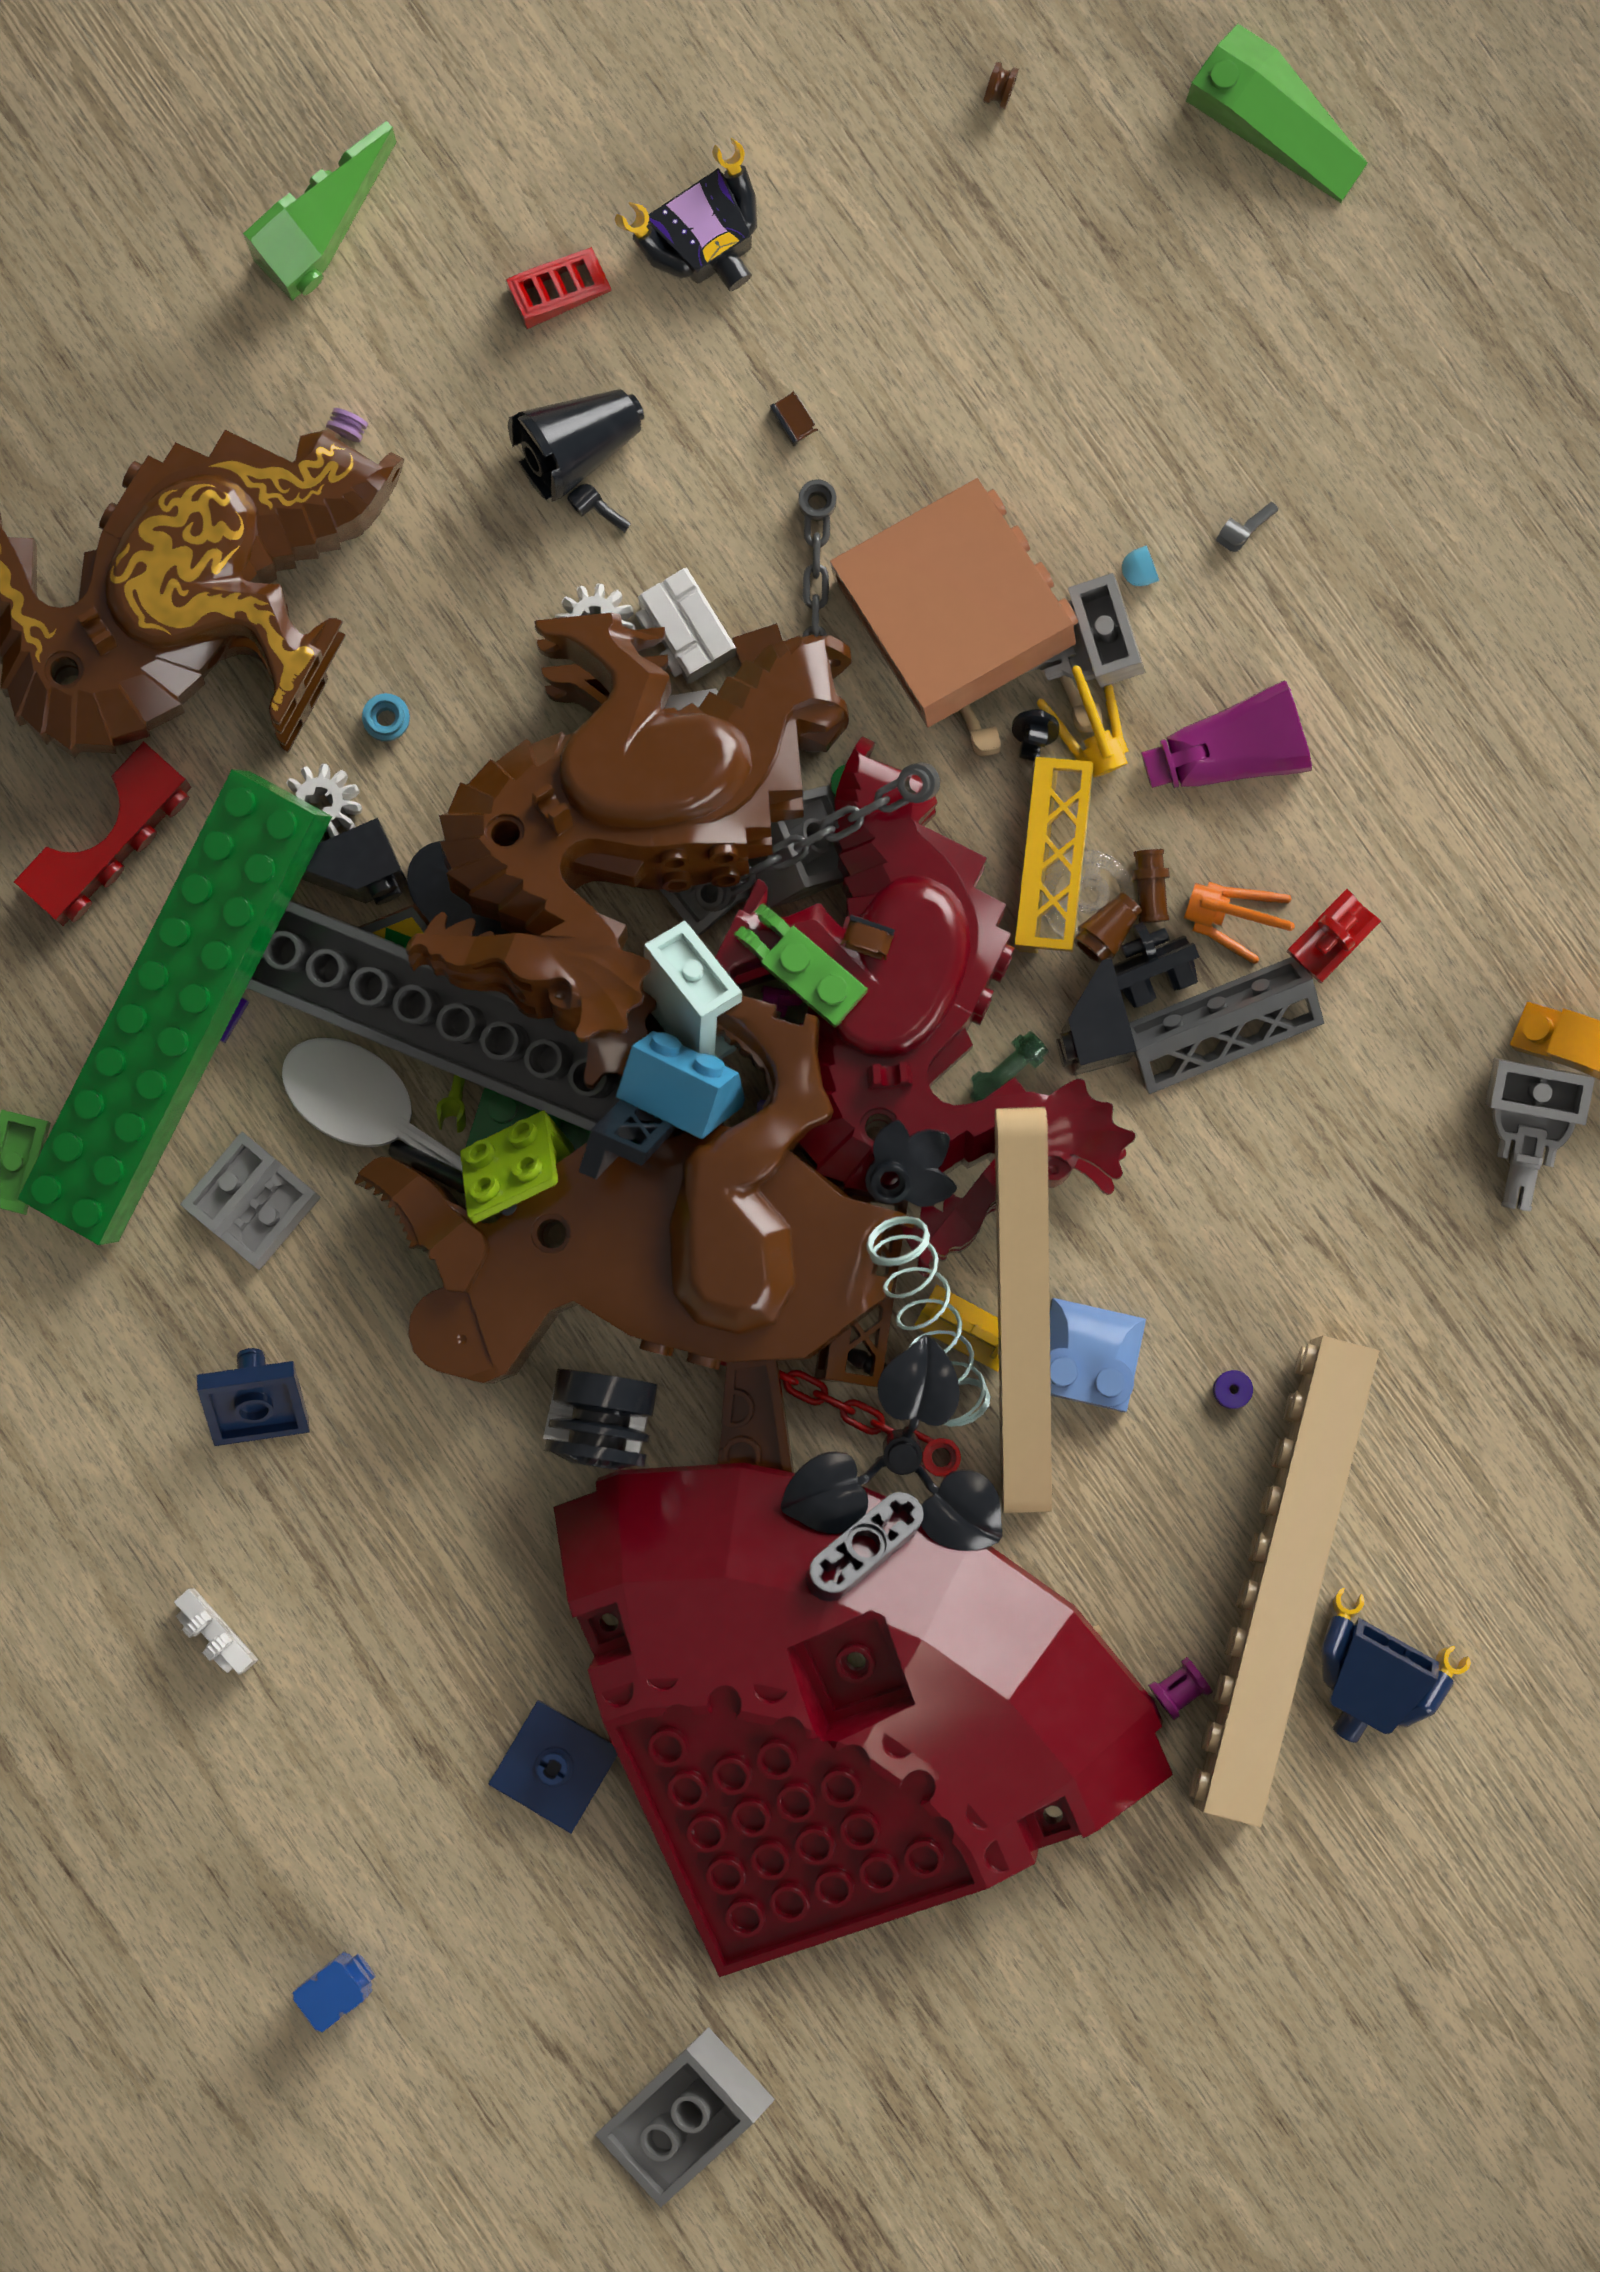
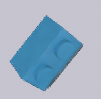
M652 1031L632 1046L616 1095L617 1098L700 1139H703L741 1109L745 1100L739 1072L724 1066V1062L718 1057L710 1054H700L681 1045L680 1040L673 1035L657 1033L655 1031Z

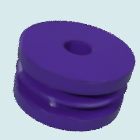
M1230 1370L1217 1377L1213 1385V1395L1221 1406L1228 1409H1237L1245 1406L1250 1401L1253 1395V1384L1245 1373L1238 1370ZM1231 1385H1234L1237 1388V1392L1235 1394H1232L1229 1391Z

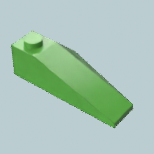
M1239 23L1215 47L1191 82L1186 102L1340 203H1342L1368 164L1278 49Z
M387 121L346 150L338 162L340 166L334 172L331 170H319L310 177V185L303 195L296 199L291 193H288L243 233L253 261L292 301L300 293L304 296L308 295L322 282L324 278L322 273L328 268L396 145L393 127Z

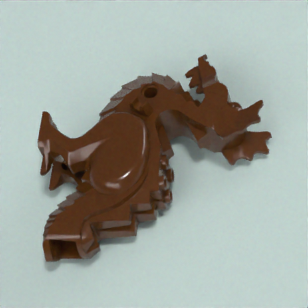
M616 613L536 620L535 630L545 638L537 640L539 652L551 659H567L576 663L541 668L544 680L551 684L545 686L547 696L556 702L579 704L590 711L592 715L573 733L565 735L562 731L533 744L528 739H525L499 760L493 761L490 759L468 784L459 783L448 813L439 815L445 841L440 842L444 863L448 870L447 877L450 890L471 905L473 914L500 921L502 929L511 932V934L494 935L493 932L488 931L475 937L473 933L476 922L473 918L458 922L446 929L447 915L444 912H440L430 922L424 933H416L408 941L405 950L412 970L415 971L421 965H428L433 969L436 976H446L451 984L459 988L504 993L514 1002L518 1010L529 1018L543 1019L553 1017L557 1027L565 1031L574 1032L579 1042L588 1041L587 1063L584 1072V1081L588 1088H594L601 1078L607 1074H616L622 1077L632 1046L648 1035L645 1027L647 1016L657 1008L655 999L640 989L643 979L651 971V962L640 955L623 951L628 939L627 925L598 913L575 890L586 883L594 881L650 890L664 889L668 892H682L688 890L691 886L712 883L716 887H730L740 882V876L749 874L748 859L773 855L771 823L804 817L799 751L827 752L847 729L849 723L847 704L844 699L836 694L833 679L852 663L851 649L832 635L817 637L814 635L800 637L799 635L786 641L782 640L773 646L770 644L753 662L746 659L734 677L727 676L717 695L709 692L699 708L694 703H691L678 711L675 708H665L672 692L670 677L665 672L669 663L668 654L642 657L637 652L659 644L666 636L665 627L634 630L622 626L621 615Z

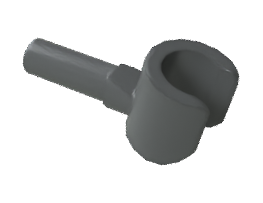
M1270 502L1248 519L1244 525L1230 518L1221 529L1216 541L1229 551H1239L1251 533L1278 511L1277 506Z

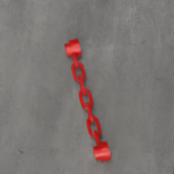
M721 1361L720 1365L726 1366L727 1362ZM779 1370L780 1379L783 1380L784 1388L790 1395L813 1406L826 1402L840 1409V1416L845 1423L866 1434L877 1435L881 1431L889 1434L895 1430L885 1424V1417L879 1410L856 1399H849L843 1403L828 1395V1388L824 1382L801 1370H792L788 1373ZM794 1377H799L820 1388V1390L815 1389L813 1391V1395L817 1398H812L794 1389L791 1385L797 1386L799 1384V1380ZM851 1406H855L875 1416L878 1420H870V1425L875 1428H870L849 1417L848 1414L855 1415L856 1410ZM915 1430L914 1434L918 1439L927 1443L922 1452L921 1462L930 1474L944 1477L957 1470L961 1462V1453L953 1441L946 1438L933 1439ZM938 1448H943L950 1454V1461L944 1467H938L932 1461V1454Z

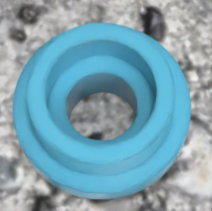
M383 693L372 697L366 703L362 712V722L368 734L380 741H393L406 732L410 722V713L407 705L401 698L393 694ZM383 711H391L395 714V720L389 726H382L378 723V716Z

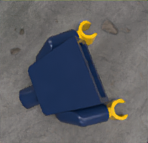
M1345 1588L1339 1590L1333 1599V1608L1337 1616H1333L1330 1619L1321 1647L1322 1677L1324 1683L1331 1689L1329 1702L1342 1710L1333 1726V1730L1343 1739L1357 1743L1368 1725L1383 1734H1390L1397 1726L1408 1727L1434 1715L1454 1684L1452 1680L1453 1675L1465 1673L1471 1665L1470 1658L1463 1657L1457 1668L1454 1669L1450 1666L1448 1657L1455 1646L1441 1649L1436 1656V1660L1359 1617L1354 1625L1351 1618L1356 1616L1363 1608L1364 1597L1360 1594L1356 1602V1608L1349 1610L1341 1604V1596Z

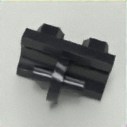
M1141 922L1133 926L1136 939L1121 945L1126 960L1114 964L1120 990L1134 1008H1138L1157 998L1150 978L1165 972L1170 987L1174 991L1196 984L1198 980L1193 960L1200 956L1195 944H1190L1186 936L1170 941L1165 928L1149 934L1146 926Z

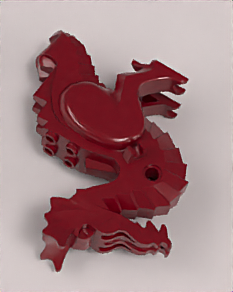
M862 736L855 745L847 760L836 791L834 812L849 805L859 809L874 802L877 790L898 779L902 770L870 759L876 742ZM912 775L909 781L910 787L913 791L920 792L923 782L919 776ZM898 787L882 796H889L891 799L886 805H890L903 798ZM934 796L932 799L921 803L910 802L889 813L877 809L864 816L860 829L839 841L833 842L838 854V869L844 877L842 890L847 898L846 918L842 927L835 922L822 904L819 903L781 918L790 928L794 925L868 988L865 996L836 1028L831 1026L809 1006L806 1014L816 1016L820 1021L818 1043L820 1071L823 1088L834 1111L832 1118L827 1123L810 1130L797 1144L799 1150L815 1167L816 1171L834 1185L844 1187L846 1194L872 1197L866 1188L865 1175L868 1167L875 1160L873 1152L874 1141L867 1136L866 1132L872 1127H884L897 1119L904 1124L909 1136L917 1131L926 1129L939 1130L949 1134L948 1152L942 1165L938 1168L946 1175L961 1164L968 1169L989 1159L990 1164L963 1198L953 1194L944 1200L943 1212L934 1205L921 1207L920 1220L926 1224L929 1231V1243L935 1248L938 1261L943 1262L946 1261L947 1255L950 1253H960L968 1248L977 1237L985 1217L989 1213L996 1211L995 1109L1046 1108L1048 1188H1055L1062 1184L1070 1176L1072 1170L1075 1169L1090 1179L1103 1194L1111 1195L1114 1191L1112 1179L1118 1180L1123 1175L1119 1161L1125 1158L1127 1154L1125 1148L1134 1142L1136 1136L1133 1131L1115 1125L1112 1120V1103L1093 1099L1088 1094L1086 1083L1082 1078L1063 1085L1051 1095L1026 1092L1016 1077H1014L983 1100L963 1105H952L943 1102L932 1092L930 1087L973 1048V1043L967 1031L972 1022L979 1026L981 1025L994 994V990L988 988L991 980L993 979L1001 983L1015 950L1014 947L1008 945L1011 933L998 927L1003 918L1006 904L976 888L984 872L987 857L925 827L936 815L935 807L938 802ZM848 813L834 821V826L836 827L834 834L856 823V821H848V816L852 813ZM757 879L743 910L739 909L715 957L740 990L776 980L771 973L761 966V960L741 944L734 935L741 926L754 932L770 951L782 939L773 930L763 925L755 914L756 909L761 904H765L768 907V886L760 879ZM851 915L895 929V935L886 960H884V957L882 960L847 949L845 948V943L840 945ZM889 1171L884 1173L880 1180L884 1184L892 1185L897 1182L899 1176L895 1172ZM901 1226L903 1235L918 1236L923 1239L924 1232L921 1228ZM905 1238L912 1251L921 1243L915 1239ZM928 1247L917 1256V1267L930 1269L929 1264L934 1259ZM918 1271L924 1278H928L930 1275L929 1272Z

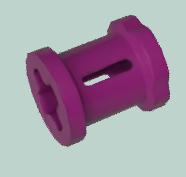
M1188 1657L1181 1661L1182 1667L1160 1683L1153 1681L1148 1685L1161 1706L1174 1721L1180 1717L1179 1711L1202 1694L1208 1696L1213 1692L1207 1681Z

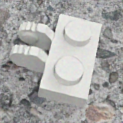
M195 1588L187 1589L174 1601L181 1610L176 1617L184 1626L182 1631L189 1638L196 1637L201 1632L209 1641L206 1649L202 1652L209 1661L214 1659L225 1672L228 1673L234 1669L238 1674L245 1673L258 1661L257 1657Z

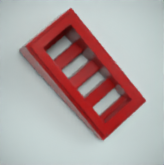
M592 247L505 279L507 289L526 329L532 328L612 291ZM585 264L594 285L585 287L576 267ZM568 272L577 291L568 294L560 275ZM550 279L559 295L558 298L552 300L543 282ZM532 287H535L542 302L536 306H533L526 291Z

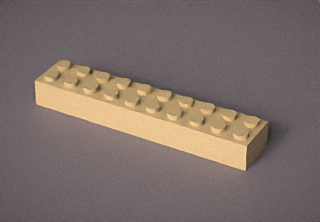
M1327 1336L1312 1339L1310 1344L1300 1348L1295 1366V1374L1302 1375L1299 1388L1295 1393H1289L1283 1414V1420L1290 1422L1287 1436L1283 1440L1278 1439L1272 1457L1271 1467L1278 1468L1275 1484L1266 1486L1260 1505V1514L1267 1515L1263 1532L1254 1533L1249 1549L1248 1561L1255 1562L1251 1580L1243 1579L1237 1597L1236 1607L1243 1609L1239 1628L1231 1626L1225 1645L1224 1654L1231 1656L1227 1675L1221 1673L1218 1675L1213 1693V1702L1219 1704L1215 1722L1207 1721L1201 1741V1749L1207 1751L1204 1768H1195L1191 1780L1189 1796L1196 1799L1194 1807L1203 1813L1261 1828L1380 1350Z

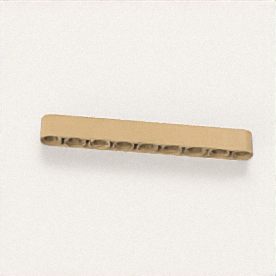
M1046 1108L995 1109L1003 1514L1051 1512L1049 1211Z

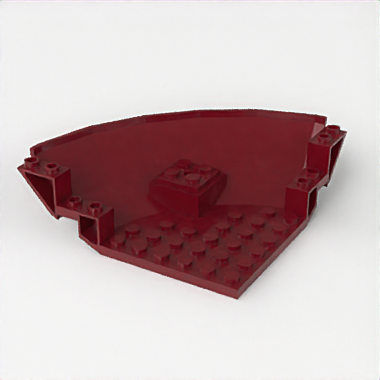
M748 1463L618 1470L599 1477L595 1482L597 1491L553 1507L567 1600L572 1618H577L594 1655L588 1668V1673L602 1722L719 1977L989 1889L1034 1865L1040 1848L1079 1835L1084 1839L1097 1832L1173 1775L1155 1733L1162 1728L1163 1720L1152 1697L1075 1605L992 1546L972 1551L947 1548L933 1541L920 1525L913 1538L842 1598L836 1601H823L816 1598L809 1591L806 1584V1575L813 1559L843 1533L827 1534L819 1532L783 1513L781 1509L782 1497L795 1473ZM863 1487L869 1501L867 1514L887 1496ZM904 1510L898 1514L893 1511L889 1522L883 1527L886 1534L888 1535L889 1530L898 1522L903 1521L906 1523L909 1517L908 1513ZM857 1536L852 1540V1547L858 1555L869 1558L878 1553V1546L872 1538ZM842 1558L840 1564L830 1572H826L823 1569L820 1579L824 1583L830 1580H834L837 1583L842 1569L847 1566L844 1559ZM602 1615H614L618 1620V1624H606ZM853 1652L860 1653L864 1656L866 1663L863 1666L855 1667L849 1663L847 1656ZM1049 1806H1056L1061 1809L1062 1814L1058 1817H1052L1047 1814L1045 1809Z

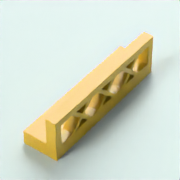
M1046 757L1035 758L1015 946L1019 952L1038 954V949L1073 952L1094 765L1091 761ZM1058 771L1082 773L1080 790L1064 803L1055 793ZM1054 801H1055V802L1058 804V806H1059L1055 811H1053V810H1054ZM1078 802L1076 818L1069 808ZM1065 813L1076 826L1075 837L1061 849H1058L1050 840L1052 822ZM1049 848L1054 853L1050 858H1048ZM1071 849H1073L1072 865L1064 857ZM1060 860L1071 873L1070 884L1053 897L1045 887L1046 873L1050 866ZM1045 895L1049 901L1043 905ZM1068 895L1066 912L1059 902ZM1053 907L1066 920L1063 940L1040 937L1042 916Z

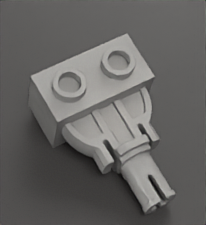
M1113 573L1068 587L1071 600L1068 602L1078 619V624L1074 625L1076 644L1027 671L1044 670L1048 681L1064 675L1075 679L1072 668L1078 665L1082 670L1085 680L1097 679L1100 687L1146 673L1124 601Z
M1493 1059L1485 1105L1493 1108V1125L1500 1138L1497 1156L1508 1159L1510 1144L1513 1141L1509 1156L1510 1167L1501 1206L1515 1209L1521 1186L1517 1208L1523 1211H1532L1531 1205L1538 1170H1540L1543 1161L1544 1147H1546L1543 1165L1554 1167L1556 1152L1568 1141L1575 1125H1586L1595 1081L1594 1077L1503 1059Z

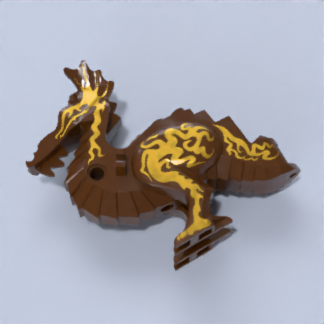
M329 428L300 436L296 458L293 462L227 430H224L209 457L175 442L163 462L148 455L143 464L134 461L130 465L122 482V487L126 488L118 504L111 502L101 517L99 528L102 529L97 549L84 552L79 600L72 606L61 608L49 606L38 599L37 544L34 538L8 537L3 530L0 513L1 690L5 697L10 698L14 717L19 726L27 724L46 745L51 741L74 758L80 752L116 754V746L150 737V730L184 714L185 711L182 705L206 684L204 681L205 676L219 661L236 655H250L261 661L271 676L274 694L270 700L269 714L281 748L289 753L327 683L326 671L346 634L339 631L343 622L337 618L327 619L308 634L300 633L290 621L282 586L270 583L277 580L276 571L296 569L295 561L319 559L320 553L340 550L341 542L364 534V531L372 525L389 501V497L397 485L405 459L391 452L377 464L343 443L340 434ZM69 676H78L70 684H61Z

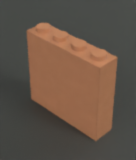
M978 478L830 560L836 584L927 728L1076 644L1074 625L1078 624V619L1071 605L1065 598L1060 601L1057 600L1051 591L1054 583L1048 570L1042 562L1034 565L1027 554L1030 551V546L1025 535L1017 525L1010 528L1003 517L1007 512L999 495L994 489L987 492Z

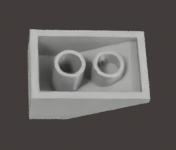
M708 2027L609 2120L595 2136L651 2198L662 2207L746 2131L775 2099Z

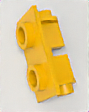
M936 1284L928 1299H937L945 1302L946 1290ZM950 1292L949 1304L961 1316V1335L971 1343L974 1351V1360L998 1372V1317ZM926 1302L914 1326L924 1324L934 1318L943 1305ZM946 1307L945 1311L934 1322L919 1330L924 1333L937 1330L957 1333L958 1322L955 1314ZM949 1334L930 1335L948 1346L955 1338V1336ZM958 1339L952 1348L969 1356L967 1346Z

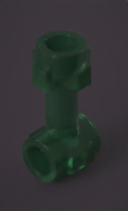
M1029 1031L1025 1036L1020 1034L1011 1042L1016 1050L995 1069L984 1073L978 1071L971 1077L970 1100L972 1102L983 1100L1010 1081L1028 1064L1036 1069L1045 1061L1043 1057L1049 1052L1045 1044L1032 1031Z

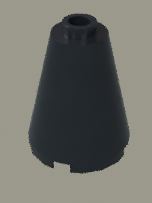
M617 389L518 412L509 417L507 426L512 447L521 443L525 458L520 460L519 463L528 480L541 497L545 500L552 497L553 502L564 497L641 431V420L644 419V411L635 395H627L623 390Z

